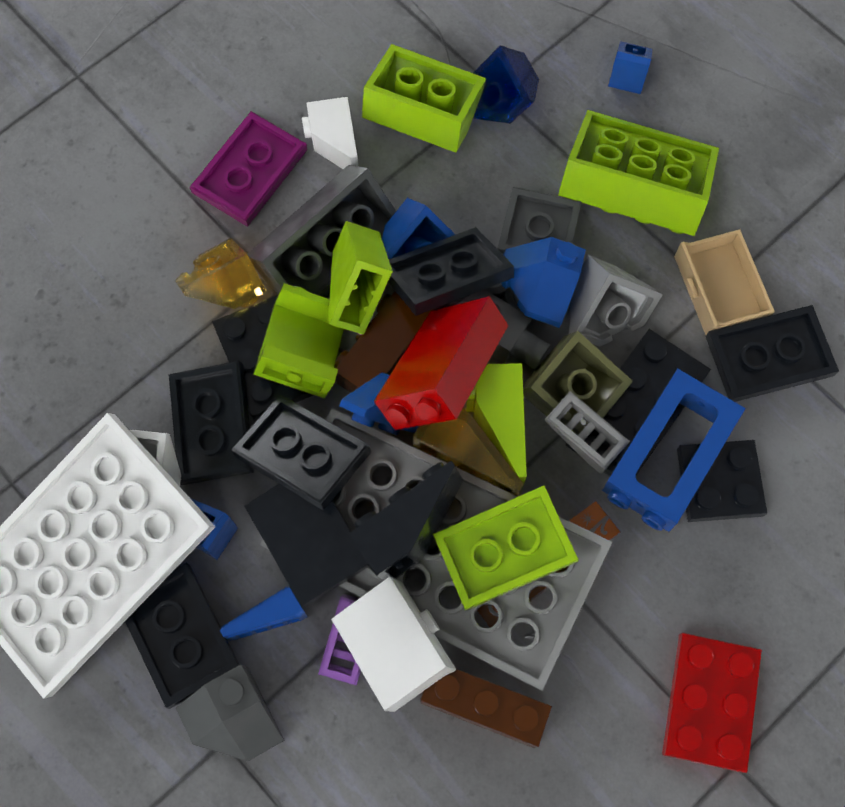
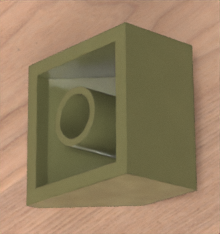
M579 331L563 336L523 384V394L545 416H548L571 391L603 418L633 381ZM572 407L560 421L566 425L577 411ZM583 418L572 431L579 434L588 422Z

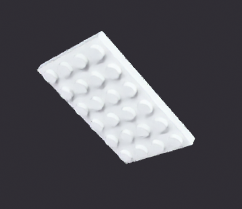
M106 413L0 526V646L43 699L52 697L216 527L115 414Z

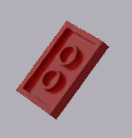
M686 633L679 634L662 755L747 773L761 649Z

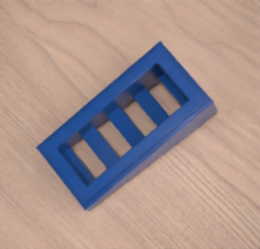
M285 587L223 625L220 632L229 641L238 640L302 621L308 616L292 589Z

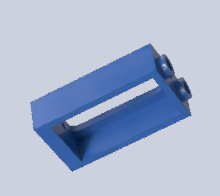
M677 368L602 491L608 494V500L614 505L625 510L631 508L641 514L642 521L648 526L659 531L665 529L670 532L679 522L746 408ZM680 403L713 424L671 494L663 497L639 483L636 479V473Z

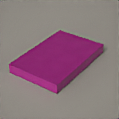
M250 111L192 183L190 190L197 197L248 227L308 150L307 144Z

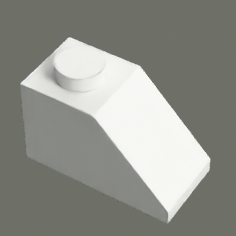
M348 97L306 102L308 117H302L305 138L312 137L314 151L342 169L348 165L358 166Z

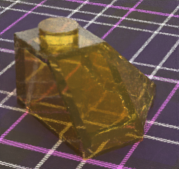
M231 238L199 254L193 261L195 267L190 275L187 272L181 273L175 280L186 297L232 309L248 307L257 302L261 294L267 292L247 253Z

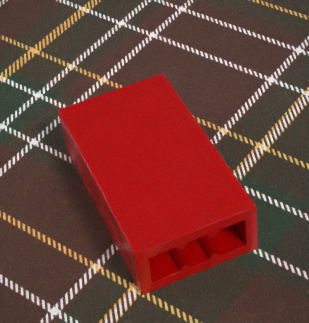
M488 296L430 311L374 400V403L394 430L457 419L509 326L491 297Z

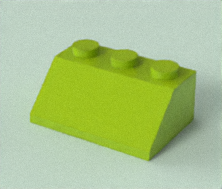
M391 44L364 86L362 118L457 153L469 131L486 83V78Z

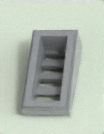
M571 391L544 420L600 474L606 470L630 442ZM573 407L577 413L564 425L560 420ZM584 418L588 424L577 436L572 430ZM595 429L599 435L589 446L584 440ZM606 440L611 446L601 456L596 450Z

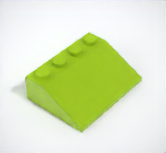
M587 110L568 158L558 196L601 208L607 213H618L635 218L640 223H651L665 227L677 234L685 233L695 236L709 201L719 148Z

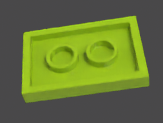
M545 485L433 534L466 611L579 562Z

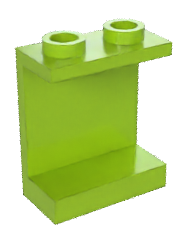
M284 283L273 307L254 375L325 399L336 380L338 369L334 368L344 330L329 325L330 299L310 293L302 287Z

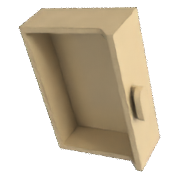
M740 229L691 243H680L674 257L705 335L711 330L773 315L775 312Z

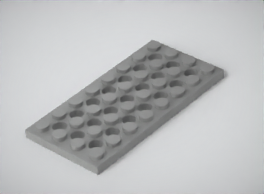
M331 408L326 421L369 444L371 449L370 455L343 486L341 495L335 502L351 531L356 529L354 524L358 519L355 516V508L359 502L363 500L372 501L375 506V512L378 513L390 505L389 498L398 490L409 487L412 483L422 482L424 480L422 475L435 464L440 462L444 465L447 464L375 428L351 420L352 417ZM380 466H388L393 472L391 481L384 486L375 485L372 480L373 472ZM457 468L463 482L454 499L461 502L462 512L456 519L447 520L444 518L437 532L512 500L517 496ZM559 517L579 562L570 565L564 572L551 573L467 611L464 609L462 602L457 608L452 610L445 609L440 602L442 591L448 587H455L441 552L437 555L426 554L421 562L397 578V580L404 584L420 612L427 609L440 628V630L434 633L435 636L543 691L609 552L612 541ZM262 540V542L260 543V545H261L262 547L268 549V547H267V545L265 544L264 540ZM369 566L339 586L362 597L384 580L376 576ZM420 569L426 574V584L419 591H410L405 584L406 575L411 570ZM539 586L548 588L553 594L551 605L542 610L534 608L529 601L531 591ZM483 605H492L498 611V620L490 628L480 627L476 621V612ZM519 623H528L535 630V639L529 646L520 647L512 640V630Z

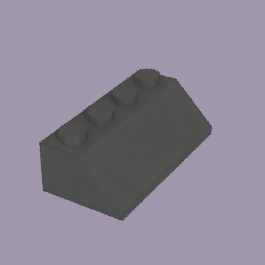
M348 165L245 256L276 293L279 294L285 283L291 286L302 287L310 293L325 297L330 293L332 252L345 221L379 231L382 238L385 224L394 215L396 210L368 168Z

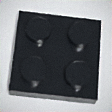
M755 440L729 441L724 444L686 508L688 522L763 517L767 514ZM700 444L680 445L677 448L681 476Z

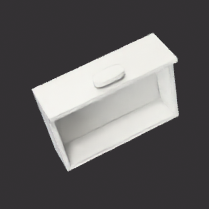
M391 576L331 619L384 711L395 712L442 677L456 671L455 666L434 634L440 628L427 609L420 612L404 584Z

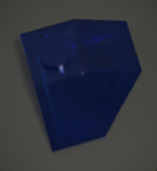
M500 45L473 72V74L486 78V83L473 119L511 124L535 101L539 78L523 52Z

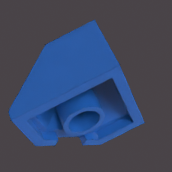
M407 197L385 224L382 241L388 259H392L456 234L426 205Z
M554 237L505 249L503 255L514 266V278L501 284L505 289L511 288L519 299L517 306L525 316L560 328L581 274L586 249Z

